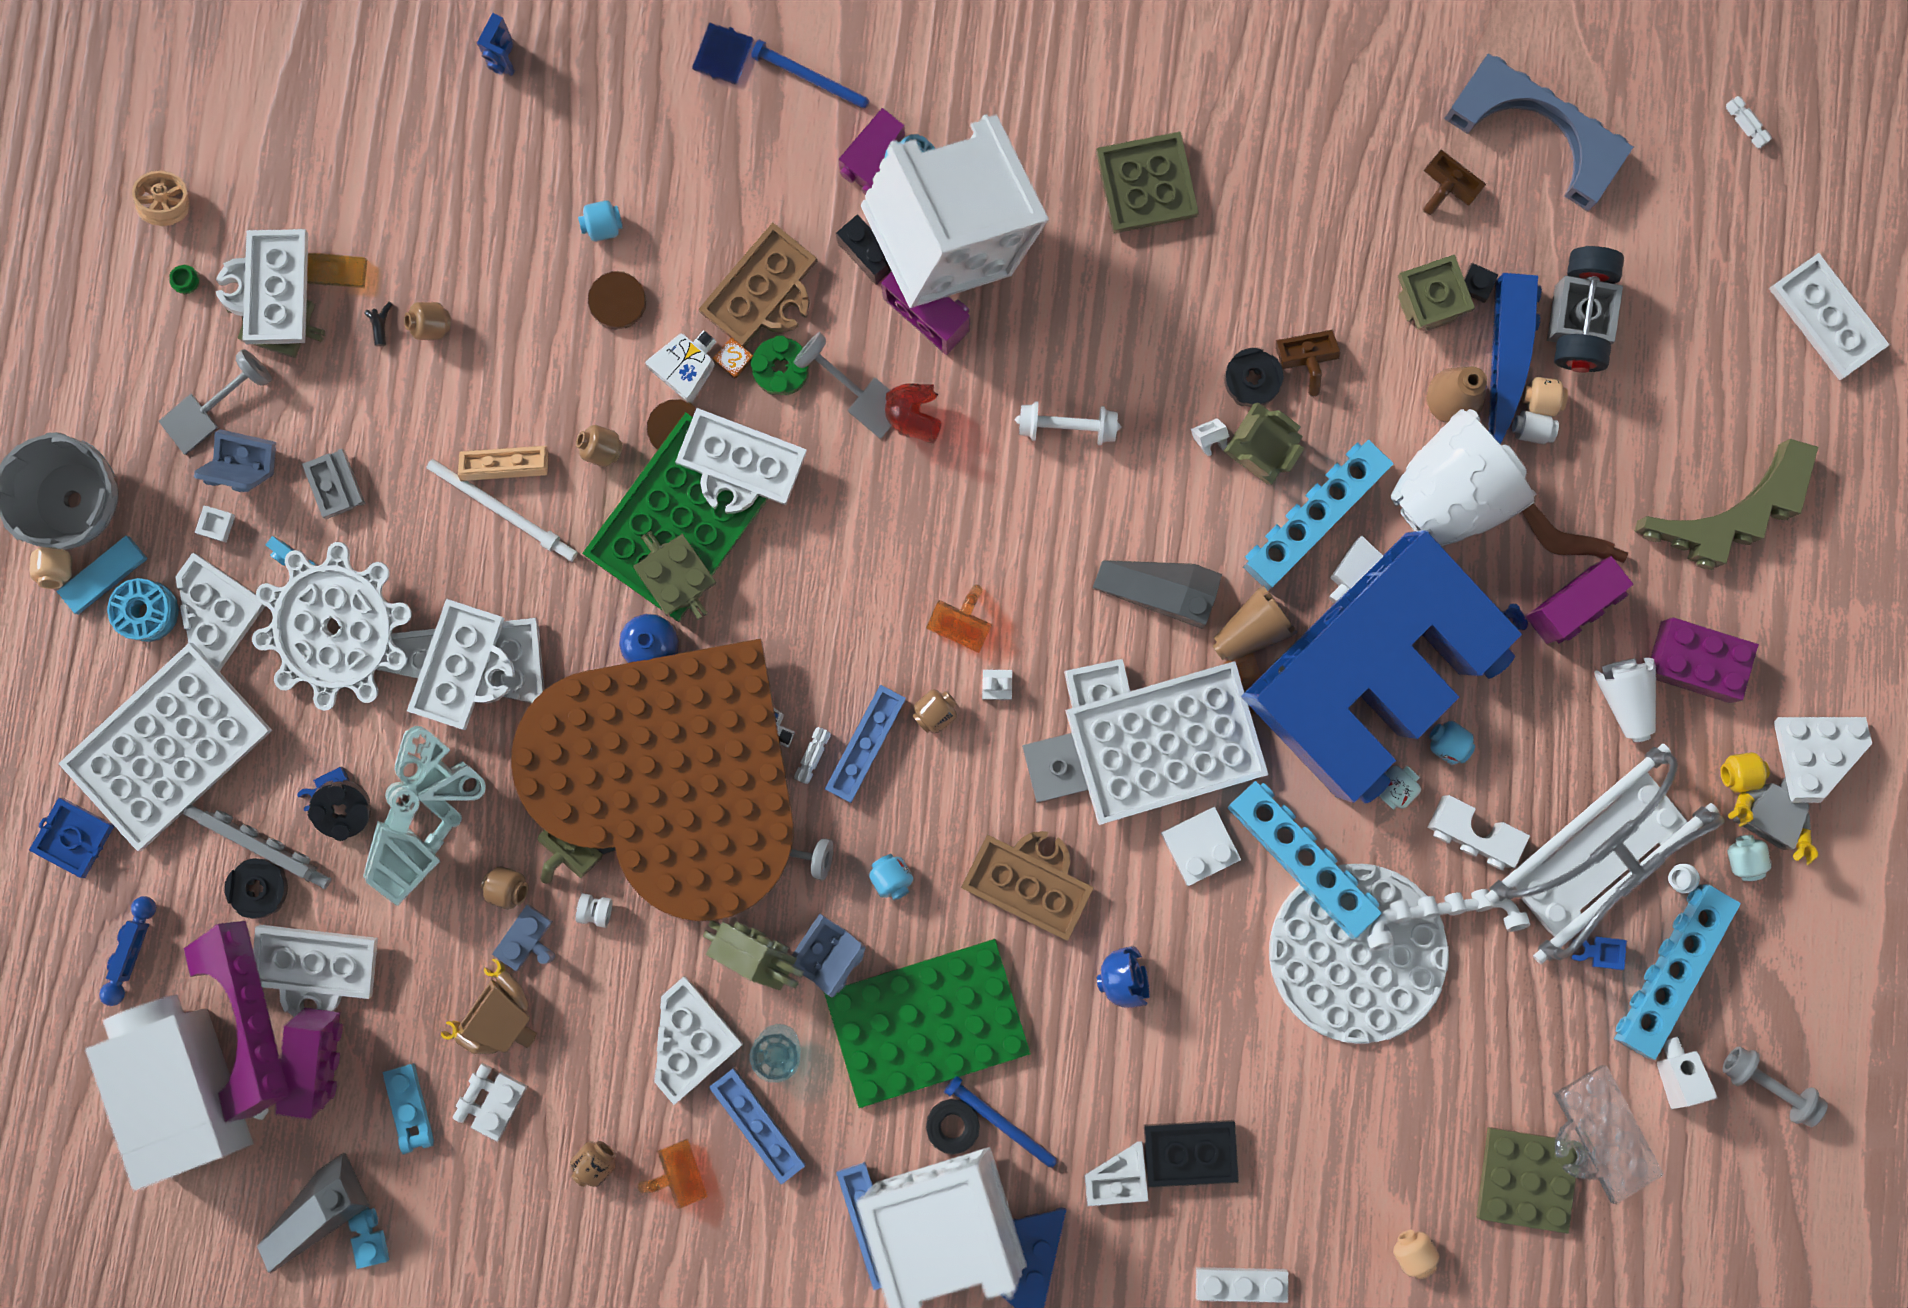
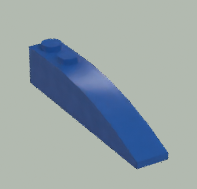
M1503 273L1496 280L1488 432L1500 445L1515 415L1523 393L1532 358L1535 332L1538 331L1540 326V314L1536 313L1537 303H1539L1542 294L1541 285H1538V275Z

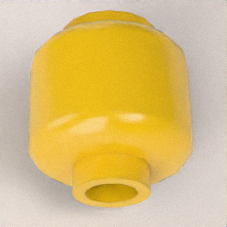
M1749 752L1727 757L1725 763L1721 766L1720 774L1722 782L1726 787H1729L1733 792L1743 793L1763 788L1766 779L1769 778L1770 769L1767 762L1763 761L1758 754Z

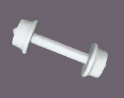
M1035 401L1032 405H1021L1020 416L1015 418L1016 423L1020 424L1019 435L1029 436L1032 441H1036L1037 427L1098 431V445H1102L1104 442H1115L1117 431L1122 428L1117 422L1118 412L1106 410L1105 406L1100 407L1099 420L1039 416L1038 402Z

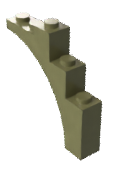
M1788 439L1778 444L1772 463L1760 483L1744 500L1726 512L1697 520H1665L1646 516L1637 521L1634 532L1643 534V538L1649 541L1661 542V540L1670 542L1673 548L1679 550H1689L1690 548L1688 560L1697 562L1696 566L1700 568L1714 570L1716 567L1727 563L1732 541L1751 545L1756 541L1764 539L1770 516L1779 520H1788L1801 514L1818 447L1793 439Z

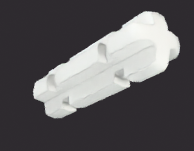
M1737 96L1726 105V109L1731 115L1735 114V120L1748 137H1753L1751 141L1757 148H1761L1772 139V136L1766 129L1762 130V123L1750 108L1746 109L1744 107L1746 105L1744 100Z
M820 727L815 729L812 736L814 739L812 742H809L800 762L802 766L801 768L798 767L794 776L796 780L804 784L810 782L813 776L811 772L813 769H816L825 749L823 747L824 743L827 744L830 738V732Z

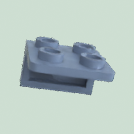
M220 429L215 432L213 460L195 470L194 478L203 480V483L207 485L217 486L222 484L231 486L234 491L248 492L274 475L276 442Z
M819 914L792 954V956L797 958L794 966L803 970V975L812 980L825 994L834 997L837 992L844 988L847 977L852 969L862 961L865 946L847 930Z

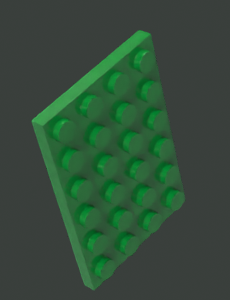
M686 412L582 553L660 610H662L633 568L634 565L645 559L651 552L641 537L645 534L648 537L647 533L652 531L660 545L671 542L683 534L711 576H713L768 500L758 495L753 505L743 512L726 514V506L732 502L734 495L731 491L724 490L718 494L717 500L719 505L717 508L714 509L710 506L702 494L700 484L702 474L675 463L693 418ZM690 607L679 608L669 616L679 622Z
M995 938L845 985L834 997L825 994L859 1108L954 1079L956 1075L960 1077L1030 1055Z

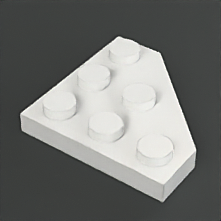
M192 553L175 577L182 602L180 608L183 626L187 632L188 643H194L220 672L265 608V605H262L257 600L255 593L199 555Z
M1778 717L1774 721L1791 803H1821L1872 745L1866 717Z
M686 976L661 996L660 1004L661 1015L654 1082L673 1105L743 1045V1042Z

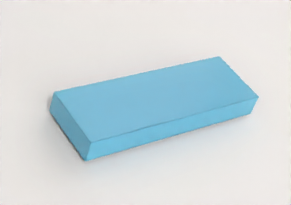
M125 536L56 592L73 613L79 615L148 558L131 537Z

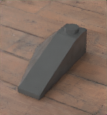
M1103 560L1092 588L1202 629L1206 625L1211 613L1222 574L1197 564Z
M342 1153L315 1173L257 1245L268 1273H273L370 1206L346 1153Z

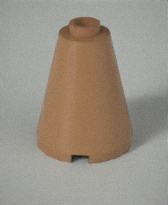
M1473 366L1448 368L1439 372L1431 380L1428 387L1426 401L1429 410L1438 420L1447 423L1453 415L1462 409L1464 411L1471 409L1479 414L1485 402L1487 377L1480 368Z
M1264 585L1256 590L1214 637L1217 643L1213 645V648L1222 660L1227 657L1230 661H1234L1298 633L1270 592L1267 593L1268 590Z

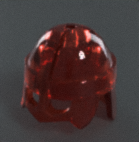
M906 383L894 387L886 393L885 417L888 423L898 431L899 435L909 438L913 437L931 444L935 443L942 422L938 418L920 412L921 404L931 402L937 398L938 394L933 391L934 384Z

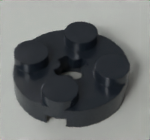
M1247 348L1238 352L1228 363L1224 374V384L1228 394L1238 405L1252 407L1254 403H1260L1263 406L1271 402L1278 394L1283 383V369L1275 356H1271L1260 348ZM1253 370L1256 375H1261V379L1257 381L1256 385L1247 381L1246 378L1249 376V371Z
M328 781L322 784L313 794L307 815L315 828L322 834L333 837L337 841H344L348 837L360 833L367 825L371 815L370 799L367 792L352 781ZM344 804L346 806V814H336L332 805L340 806Z
M253 858L245 860L228 874L224 887L225 898L236 910V913L246 918H263L276 913L281 909L288 892L285 871L282 867L267 859ZM256 880H259L260 885L263 886V892H259L258 897H255L254 891L249 889L250 885L256 883Z

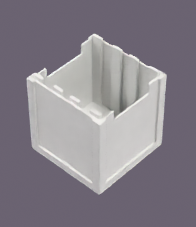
M986 114L983 115L980 121L971 123L970 126L974 133L970 139L921 152L916 140L904 143H897L896 140L891 141L887 151L888 155L879 166L881 170L875 174L873 178L874 184L865 195L866 200H863L861 208L909 308L1012 276L1049 220L997 115L988 117Z
M991 1147L877 1181L856 1201L888 1308H921L923 1300L980 1283L983 1284L987 1299L1001 1294H1006L1007 1299L1012 1298L1013 1291H1016V1285L1022 1276V1269L1026 1268L1027 1264Z

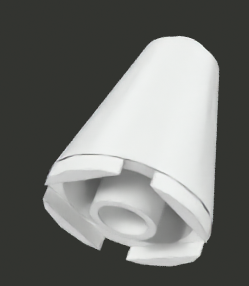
M1644 658L1645 663L1640 664L1636 663V659L1623 660L1603 666V673L1598 670L1594 671L1595 679L1625 737L1632 739L1633 742L1651 739V734L1656 732V665L1653 658Z

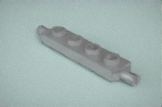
M192 804L186 807L184 815L194 819L200 825L304 878L307 882H312L323 889H326L330 884L331 878L317 872L316 869L318 867L309 863L311 858L297 851L293 854L284 850L285 844L270 837L268 840L257 836L259 833L257 829L246 824H242L241 827L232 822V816L220 810H217L215 813H209L196 808Z

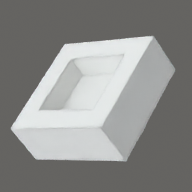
M204 505L195 533L227 543L236 515Z

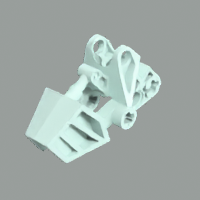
M414 726L406 730L403 735L394 769L402 782L392 783L386 790L385 798L391 809L385 822L377 821L363 874L367 884L396 906H399L409 893L440 862V859L436 856L437 851L443 845V840L452 827L458 826L462 821L461 814L447 801H474L484 794L486 788L484 779L463 761L450 768L441 761L450 749L421 726ZM421 734V737L425 739V743H419L416 750V745L413 744L412 740L413 738H419ZM415 751L416 753H420L421 759L411 754H408V752H411L414 755ZM407 764H417V771L413 776L406 777L403 775V769ZM469 778H475L476 785L474 789L464 791V782ZM403 794L408 796L405 802L402 800ZM399 796L401 797V804L396 802ZM419 801L442 820L433 834L430 833L424 842L411 829H408L414 813L419 808Z

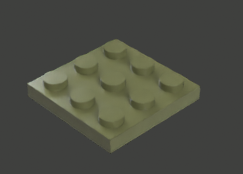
M1181 131L1096 148V156L1113 234L1198 217L1199 212Z
M1488 1127L1476 1218L1569 1234L1580 1142Z

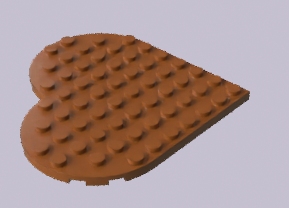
M761 638L593 669L570 675L544 690L528 707L517 727L511 753L512 776L518 796L529 815L548 833L567 843L587 848L615 847L619 864L628 882L645 901L658 910L677 918L692 921H711L731 917L754 906L773 889L782 876L792 851L794 821Z

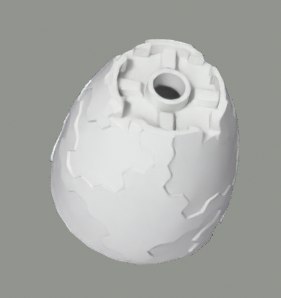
M1471 409L1468 411L1459 410L1422 450L1417 452L1391 494V500L1397 507L1401 504V515L1415 532L1426 530L1440 546L1464 540L1466 537L1481 534L1498 526L1535 503L1534 496L1537 495L1528 485L1525 479L1527 470L1514 451L1507 445H1500L1479 422L1481 419L1477 412Z

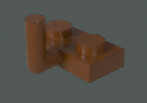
M1441 149L1424 169V172L1431 176L1434 181L1440 183L1441 186L1427 202L1423 210L1426 214L1433 215L1450 192L1469 206L1486 186V183Z

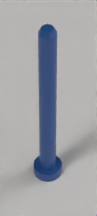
M760 39L756 42L751 58L757 61L763 58L861 108H867L869 104L867 97L767 48V43Z
M956 1075L950 1081L944 1093L948 1096L956 1095L1047 1167L1053 1168L1056 1165V1157L961 1085L962 1079Z

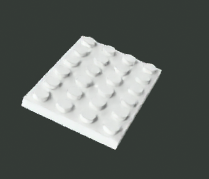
M188 643L58 764L137 851H143L184 813L188 805L195 803L273 730L196 645Z
M1235 661L1065 710L1098 825L1268 775L1248 704L1241 697L1244 694V689Z

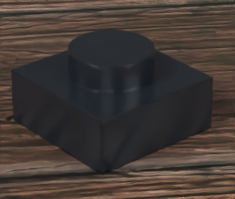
M1471 263L1464 277L1470 296L1485 303L1499 274Z

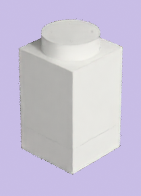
M172 995L126 1010L103 1021L109 1040L88 1047L85 1050L133 1191L254 1144L245 1119L226 1123L224 1121L218 1093L226 1086L231 1076L207 1008L184 1013L178 995Z

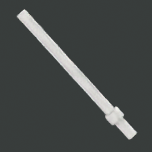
M432 459L427 465L428 470L540 541V545L548 551L554 550L571 562L576 558L578 552L561 542L558 535L551 531H544L470 482L460 481L456 473L436 460Z

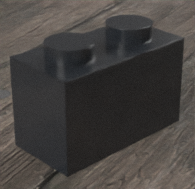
M858 214L836 232L837 243L875 285L892 271L872 229Z

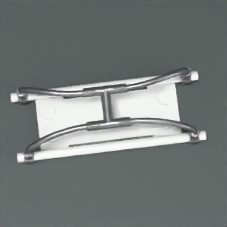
M1661 744L1658 748L1653 747L1648 751L1643 761L1503 881L1498 880L1489 888L1490 892L1485 895V898L1490 904L1493 905L1498 900L1503 901L1505 898H1521L1545 929L1554 936L1552 940L1543 942L1538 947L1539 951L1533 955L1539 964L1542 965L1546 960L1551 961L1553 958L1561 960L1572 955L1583 944L1609 909L1622 896L1626 897L1656 869L1666 862L1665 859L1671 854L1724 823V818L1718 813L1719 810L1712 803H1709L1706 807H1700L1692 814L1693 818L1687 822L1666 796L1675 778L1678 762L1665 744ZM1661 764H1670L1666 779L1660 788L1648 772L1653 767L1658 768ZM1656 844L1660 845V847H1658L1641 863L1638 862V860L1642 856H1644L1649 850H1651ZM1629 869L1630 872L1583 913L1580 912L1584 906ZM1583 929L1580 935L1567 949L1563 950L1561 948Z

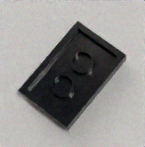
M1234 1120L1144 1124L1148 1187L1239 1183Z

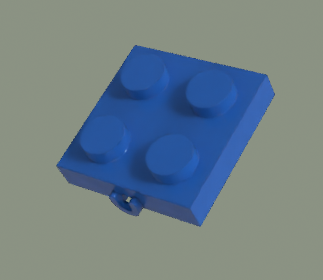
M58 798L48 817L40 821L38 827L41 829L29 851L79 878H86L96 858L99 857L100 851L103 850V846L114 825L65 798Z

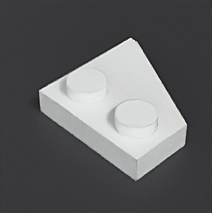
M1142 1141L1136 1142L1084 1175L1087 1206L1148 1201Z

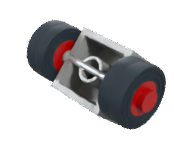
M1584 246L1571 251L1567 270L1568 276H1564L1555 285L1547 341L1557 343L1554 357L1557 366L1578 373L1598 372L1608 368L1611 345L1615 342L1623 290L1622 285L1616 284L1622 277L1624 255L1621 252L1600 246Z

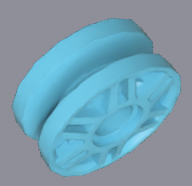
M136 578L127 580L115 588L109 598L107 613L109 622L117 633L125 638L151 642L160 640L171 632L177 623L179 608L177 599L169 588L158 582ZM143 604H146L147 612L141 617L140 608Z

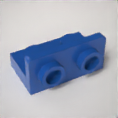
M495 13L491 14L477 41V45L482 53V57L488 64L487 67L491 71L499 75L507 73L512 76L515 70L508 55L513 47V39L503 17Z

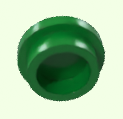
M180 265L170 272L169 282L176 292L189 294L197 289L200 278L198 272L191 266Z

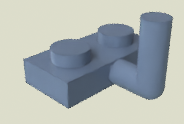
M526 905L492 955L515 971H519L531 952L537 955V960L541 964L554 961V952L539 942L553 921L532 906Z

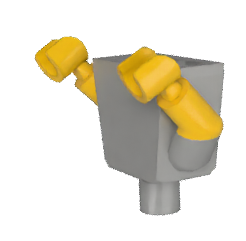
M1786 777L1780 786L1769 783L1765 784L1761 789L1743 792L1738 795L1735 808L1728 814V817L1730 819L1734 818L1733 821L1738 823L1739 827L1750 830L1782 850H1794L1796 847L1797 851L1793 854V858L1799 861L1805 856L1807 865H1810L1818 857V851L1812 845L1810 815L1808 813L1809 804L1791 803Z

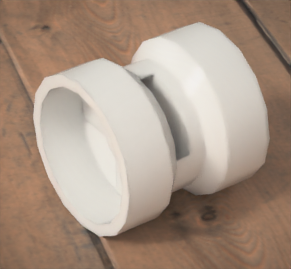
M582 893L577 906L576 922L582 924L593 922L598 927L607 928L612 912L613 900L605 897L595 899L590 894Z

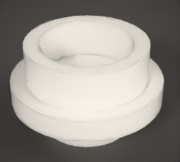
M1678 864L1669 873V883L1679 893H1691L1699 885V873L1690 864Z

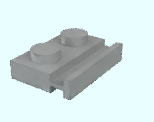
M342 448L335 453H329L302 464L322 518L328 519L351 510L355 506L365 504L347 454Z

